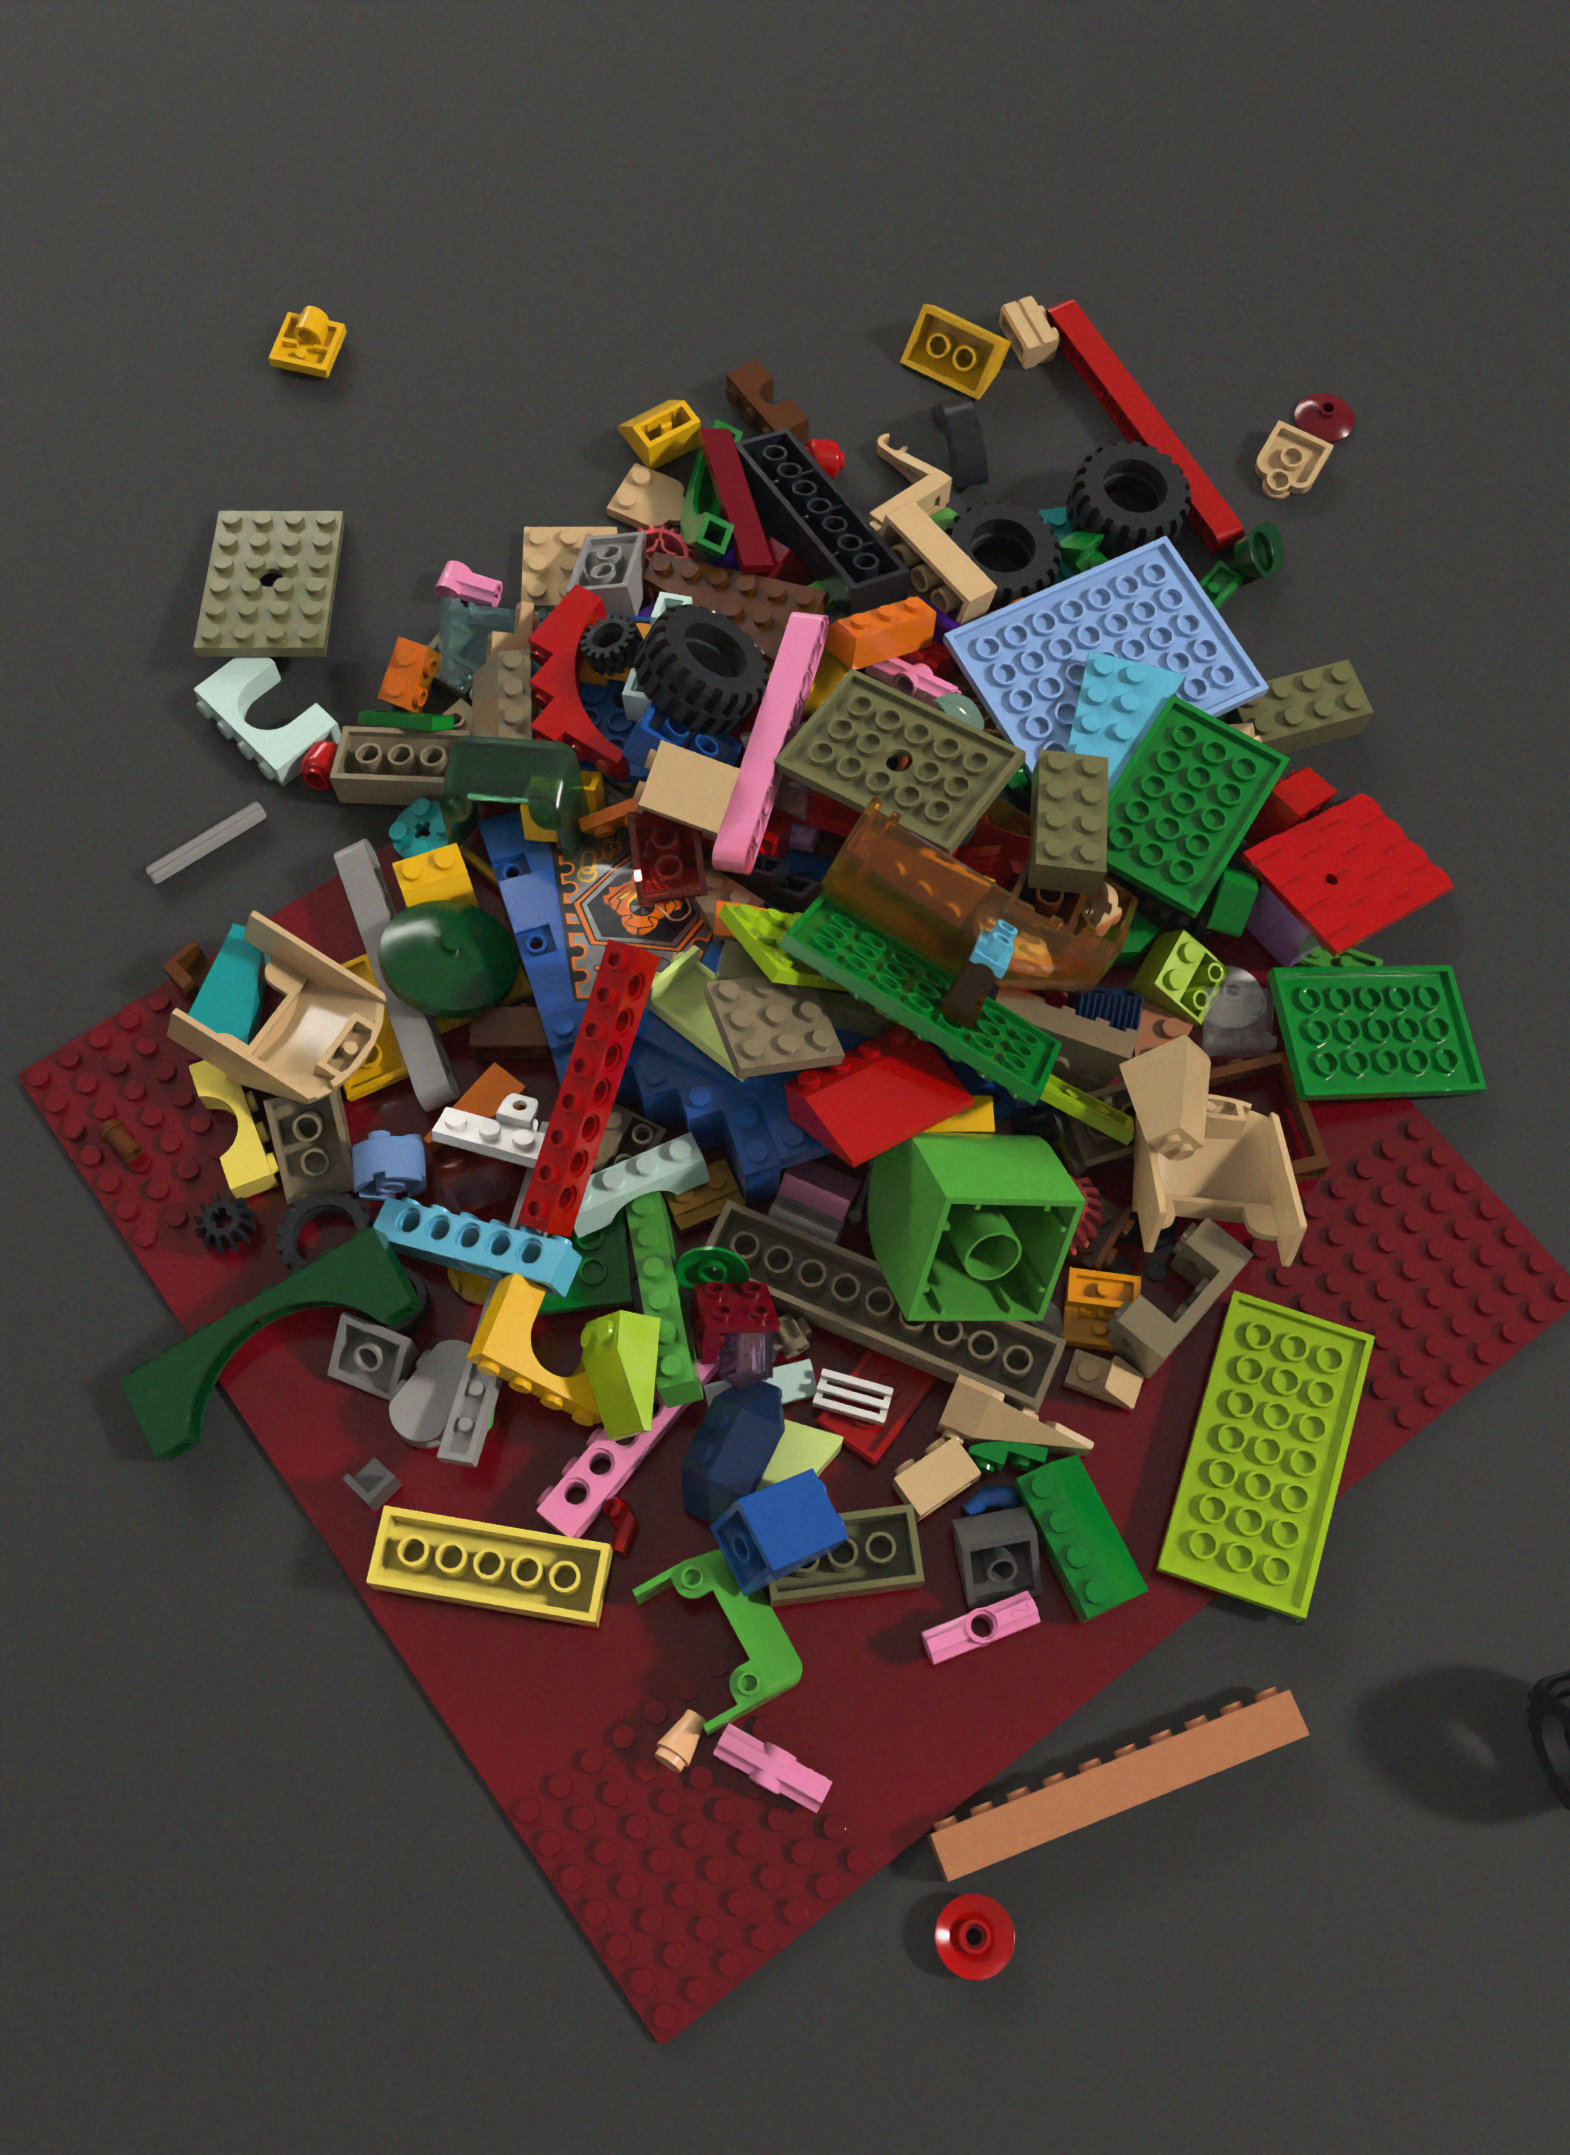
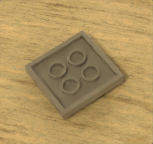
M766 975L705 983L703 994L737 1078L842 1064L845 1056L816 988L773 983Z

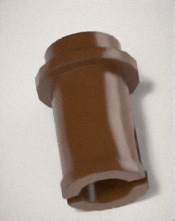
M115 1119L107 1120L98 1129L100 1141L104 1144L108 1143L123 1158L125 1163H130L137 1159L143 1152V1146L139 1145L124 1129L125 1124L122 1121H116Z

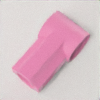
M451 560L446 563L434 591L441 599L449 603L455 604L464 600L494 609V607L497 608L501 600L503 586L501 581L472 573L465 564Z

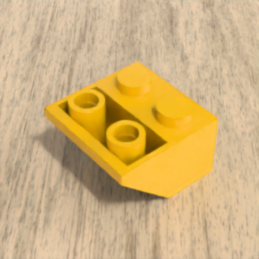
M668 400L618 426L619 432L644 465L652 470L701 446L698 438L701 421L685 400Z

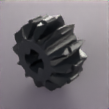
M227 1192L221 1201L218 1195L213 1194V1204L208 1206L205 1203H200V1208L204 1214L193 1216L194 1222L199 1226L194 1230V1233L198 1239H203L202 1245L207 1250L215 1247L216 1252L223 1255L229 1246L233 1252L238 1253L239 1246L237 1243L242 1241L245 1244H250L251 1239L246 1233L257 1231L256 1224L251 1221L256 1217V1213L253 1208H247L248 1202L243 1197L235 1200L234 1195ZM230 1219V1224L228 1225L225 1220ZM223 1222L226 1227L220 1228L219 1226Z

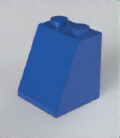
M813 1468L736 1500L710 1526L744 1597L834 1551L849 1538L845 1531L843 1519L834 1510L827 1496V1489L824 1483L818 1479Z

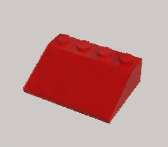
M902 1025L893 1027L888 1032L870 1041H865L858 1047L845 1052L842 1064L813 1068L784 1082L790 1120L853 1168L974 1105L973 1097L931 1044L920 1040L910 1029Z

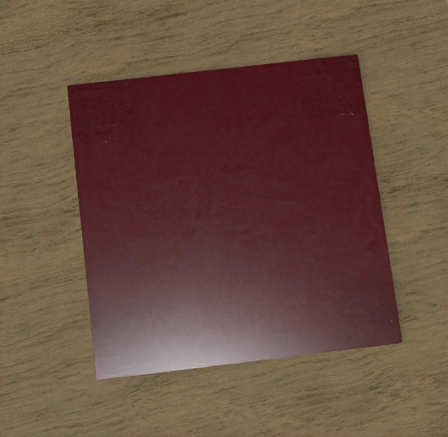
M623 698L614 701V704L624 708ZM539 756L540 766L544 768L545 759ZM1032 782L1031 785L1027 786L1028 792L1032 789ZM499 785L473 789L470 793L467 808H447L457 820L458 826L456 825L455 832L458 836L457 839L491 865L478 821L518 811L521 804L501 793ZM1014 793V795H1015V797L1017 798V800H1018V802H1019V805H1020L1022 799L1019 798V797ZM429 827L420 832L419 838L422 835L425 837L430 835ZM392 840L377 849L375 853L396 912L399 914L407 909L392 863L404 859L395 850ZM464 862L479 908L499 920L509 931L518 949L519 963L529 982L499 888ZM511 873L508 874L507 877L514 878L517 877L519 873ZM337 874L268 918L340 965L367 953L340 874ZM1110 876L1111 886L1113 887L1112 877ZM1215 887L1213 888L1210 894L1215 892ZM969 915L959 929L976 942ZM1244 927L1240 938L1225 933L1218 937H1212L1211 935L1208 941L1201 942L1200 944L1225 966L1238 967L1250 973L1262 989L1263 1006L1258 1017L1246 1027L1234 1030L1223 1029L1214 1026L1204 1018L1201 1025H1193L1188 1037L1209 1056L1211 1069L1222 1067L1226 1062L1236 1058H1242L1244 1061L1255 1059L1259 1054L1266 1051L1285 1052L1286 1048L1267 978V973L1272 968L1282 966L1246 927ZM537 942L533 943L530 947L532 949H539L543 944ZM1082 947L1073 956L1068 955L1074 958L1081 966L1085 977V986L1130 990L1129 988L1149 951L1133 967L1085 968L1081 965L1085 952ZM221 948L206 956L212 964ZM1007 968L1004 977L1013 988H1016L1018 971ZM168 980L22 1071L19 1075V1080L189 1337L194 1336L193 1332L200 1326L215 1323L225 1317L224 1314L228 1309L239 1304H246L255 1299L257 1292L270 1285H278L288 1279L287 1276L290 1270L283 1263L281 1254L277 1249V1242H279L277 1229L278 1225L282 1226V1216L285 1211H290L294 1206L293 1203L287 1204L281 1175L278 1172L275 1175L279 1186L245 1198L248 1202L247 1208H253L256 1213V1217L251 1221L256 1224L257 1231L246 1233L251 1239L250 1244L240 1241L237 1243L239 1246L238 1253L233 1252L228 1246L222 1255L216 1252L215 1247L207 1250L202 1245L203 1239L196 1237L194 1230L199 1226L194 1222L193 1216L204 1214L200 1208V1203L210 1206L213 1204V1194L218 1195L222 1201L227 1192L232 1193L220 1157L233 1145L238 1132L237 1117L228 1111L206 1108L198 1096L189 1069V1065L204 1059L167 1036L171 1013L174 1009L178 1008L188 1015L195 1001L194 999L190 1002ZM1048 983L1044 986V989L1050 992L1057 988L1053 983ZM269 984L266 985L259 1031L286 997L273 989ZM1226 989L1228 995L1237 996L1235 991ZM534 995L507 1006L515 1007L517 1004L528 1003L537 1007ZM470 1022L440 1034L459 1086L461 1097L495 1062L526 1086L529 1097L537 1099L538 1112L535 1119L538 1121V1132L542 1121H550L560 1090L553 1058L474 1059L469 1046ZM1121 1071L1107 1087L1125 1082ZM1276 1072L1209 1087L1208 1094L1252 1104L1251 1111L1267 1117L1270 1116L1271 1112L1279 1115L1290 1161L1307 1157ZM410 1077L352 1102L346 1098L343 1086L340 1087L352 1148L354 1144L368 1140L369 1133L379 1130L389 1131L391 1136L419 1134L424 1138L434 1128L446 1107L452 1108L460 1100L458 1098L431 1112H426L415 1094ZM245 1086L247 1092L252 1090L259 1106V1110L254 1112L257 1123L263 1121L270 1138V1141L265 1142L267 1152H274L276 1156L263 1102L267 1096L274 1094ZM993 1096V1105L999 1103V1100ZM1407 1097L1307 1101L1331 1166L1323 1177L1296 1183L1307 1222V1229L1291 1266H1282L1276 1241L1255 1238L1247 1231L1244 1223L1212 1220L1254 1255L1149 1380L1144 1376L1133 1411L1063 1386L1075 1349L1111 1361L1115 1355L1122 1358L1119 1354L1111 1351L1065 1345L1059 1364L1038 1412V1421L1044 1424L1046 1421L1057 1422L1094 1442V1446L1088 1456H1079L1140 1572L1149 1590L1147 1593L1081 1625L1038 1541L1042 1595L1033 1596L1032 1598L1038 1609L1041 1622L993 1641L985 1647L973 1649L933 1665L924 1647L921 1632L969 1614L976 1609H968L955 1552L952 1520L968 1517L961 1509V1505L982 1487L991 1485L1008 1486L1011 1488L1016 1478L1029 1473L1011 1465L1012 1461L1006 1459L1001 1472L995 1470L993 1474L981 1472L978 1481L918 1523L916 1521L925 1579L921 1588L772 1607L801 1660V1679L793 1688L731 1723V1725L763 1743L768 1741L795 1756L798 1763L813 1769V1771L832 1781L817 1814L781 1793L776 1795L751 1781L748 1778V1774L714 1756L713 1752L726 1727L709 1737L703 1728L689 1767L684 1766L680 1773L670 1770L654 1756L658 1749L656 1744L684 1716L688 1709L696 1712L706 1722H709L736 1706L737 1703L730 1691V1677L737 1667L750 1660L713 1591L698 1599H687L681 1596L675 1587L672 1586L638 1605L632 1592L636 1587L687 1559L720 1549L710 1529L712 1524L685 1512L683 1501L681 1463L708 1410L704 1388L702 1389L704 1399L691 1402L614 1496L624 1499L629 1503L638 1520V1527L627 1556L613 1551L599 1627L596 1628L376 1590L368 1585L366 1580L384 1505L560 1535L537 1514L536 1510L540 1506L537 1504V1500L550 1485L554 1488L564 1477L561 1473L566 1464L574 1456L580 1458L588 1449L586 1442L592 1433L599 1427L604 1429L603 1422L593 1424L592 1426L581 1425L572 1420V1414L562 1409L554 1410L544 1406L540 1402L541 1398L532 1393L518 1392L509 1387V1381L503 1379L496 1402L493 1426L486 1434L477 1467L441 1462L437 1458L440 1446L431 1449L416 1448L406 1443L400 1437L390 1419L389 1405L391 1401L327 1375L341 1314L345 1311L363 1319L360 1311L341 1307L308 1309L293 1313L271 1323L250 1338L234 1354L223 1369L218 1380L655 2040L659 2044H666L934 1827V1823L944 1819L1221 1594L1209 1588L1156 1571L1228 1302L1234 1290L1375 1336L1335 1500L1570 1310V1275ZM637 1102L622 1106L641 1116ZM1011 1117L994 1122L995 1132L991 1134L1016 1135L1011 1124ZM109 1119L122 1121L125 1124L124 1129L139 1145L143 1146L141 1155L134 1161L125 1163L123 1158L108 1143H102L98 1129L104 1122ZM681 1123L665 1127L667 1133L660 1145L684 1135ZM423 1140L427 1188L421 1194L409 1197L410 1199L419 1202L423 1207L430 1208L432 1204L446 1208L455 1215L460 1216L461 1212H467L475 1215L483 1222L490 1223L492 1219H495L507 1225L510 1224L526 1174V1166L458 1147H451L433 1155L428 1151ZM724 1144L700 1151L706 1166L725 1158L736 1181ZM834 1153L812 1159L863 1181V1184L870 1168L869 1160L853 1168ZM1134 1158L1088 1168L1087 1172L1081 1174L1082 1178L1088 1176L1092 1181L1093 1187L1099 1190L1101 1197L1123 1209L1128 1204L1132 1206ZM789 1167L780 1169V1185ZM354 1190L345 1192L363 1204L374 1224L385 1201L363 1199L359 1197V1191L356 1193ZM407 1192L396 1193V1200L401 1201L403 1197H407ZM867 1193L861 1209V1221L858 1224H852L848 1221L847 1217L838 1246L876 1261L869 1233H864L868 1209ZM858 1194V1196H857V1198H856V1200H855V1202H854V1204H853V1206H852V1209L855 1208V1205H856V1202H857V1200H858L859 1194ZM775 1199L749 1207L756 1212L768 1216ZM624 1205L623 1207L627 1238L629 1270L632 1285L633 1278L637 1270L634 1259L626 1207ZM669 1211L677 1257L680 1258L691 1249L705 1247L714 1227L707 1223L680 1234L676 1222ZM1132 1212L1131 1217L1138 1218V1212ZM339 1213L321 1214L312 1218L303 1227L298 1238L299 1252L308 1263L312 1264L319 1260L320 1254L327 1249L340 1247L351 1240L350 1237L357 1230L354 1223L345 1215ZM1175 1216V1246L1192 1223L1199 1227L1205 1219ZM230 1219L225 1220L226 1223L229 1225L230 1222H231V1220H230ZM222 1222L219 1227L224 1228L226 1226ZM1115 1243L1114 1248L1119 1250L1116 1256H1126L1131 1262L1132 1267L1128 1275L1142 1277L1141 1295L1168 1318H1171L1182 1303H1185L1192 1295L1196 1287L1169 1266L1174 1259L1173 1257L1157 1252H1144L1143 1248L1127 1243ZM396 1253L401 1265L414 1270L423 1279L431 1299L429 1314L423 1325L413 1333L406 1335V1337L412 1339L419 1351L406 1378L409 1380L417 1370L415 1365L420 1356L428 1349L432 1351L438 1343L447 1340H460L472 1345L484 1305L467 1302L455 1292L448 1278V1267ZM1065 1259L1043 1321L1021 1322L1061 1338L1068 1271L1070 1267L1083 1268ZM1155 1259L1161 1260L1167 1267L1166 1276L1158 1282L1151 1281L1145 1274L1146 1265ZM1102 1266L1100 1271L1111 1273L1110 1268ZM634 1305L536 1316L531 1329V1347L537 1361L551 1374L569 1377L578 1366L583 1354L580 1340L586 1323L619 1310L637 1313ZM775 1308L778 1318L787 1314ZM807 1322L812 1330V1336L807 1338L810 1344L809 1348L793 1358L786 1359L783 1352L775 1356L769 1347L766 1336L771 1334V1332L748 1333L707 1384L810 1359L818 1386L823 1368L849 1375L869 1348ZM695 1345L694 1348H695L696 1359H700V1358H699L698 1351H697V1347H696V1345ZM940 1378L875 1467L842 1444L840 1452L818 1476V1479L824 1483L827 1489V1496L837 1514L905 1505L892 1487L893 1479L897 1476L894 1471L909 1459L913 1458L916 1463L927 1456L925 1449L942 1438L943 1433L936 1431L955 1384ZM827 1381L828 1385L836 1386L839 1388L841 1386L840 1384ZM824 1393L823 1398L831 1400L834 1395ZM814 1398L782 1405L784 1419L819 1430L822 1429L815 1425V1420L823 1409L812 1406ZM653 1402L652 1416L659 1410V1406L655 1402ZM635 1436L617 1440L615 1442L619 1445L626 1446L634 1441ZM963 1443V1448L968 1452L970 1445ZM1047 1453L1044 1465L1072 1455ZM374 1457L402 1484L376 1512L342 1479L347 1473L352 1478L355 1477ZM603 1458L598 1459L592 1464L591 1471L596 1475H603L609 1471L611 1462ZM583 1488L570 1490L567 1495V1502L573 1505L582 1503L586 1498L587 1491ZM988 1507L981 1514L1001 1510L999 1507ZM604 1509L579 1539L611 1545L616 1529L605 1514ZM767 1585L761 1589L764 1592L768 1602L770 1603L769 1589ZM975 1618L971 1621V1630L976 1636L983 1638L990 1635V1625L986 1620Z

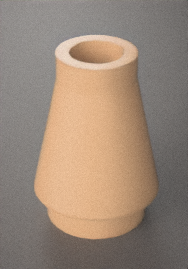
M688 1709L684 1716L656 1744L658 1749L654 1754L655 1758L664 1766L677 1773H680L684 1766L689 1767L703 1730V1724L707 1723L706 1720L696 1712Z

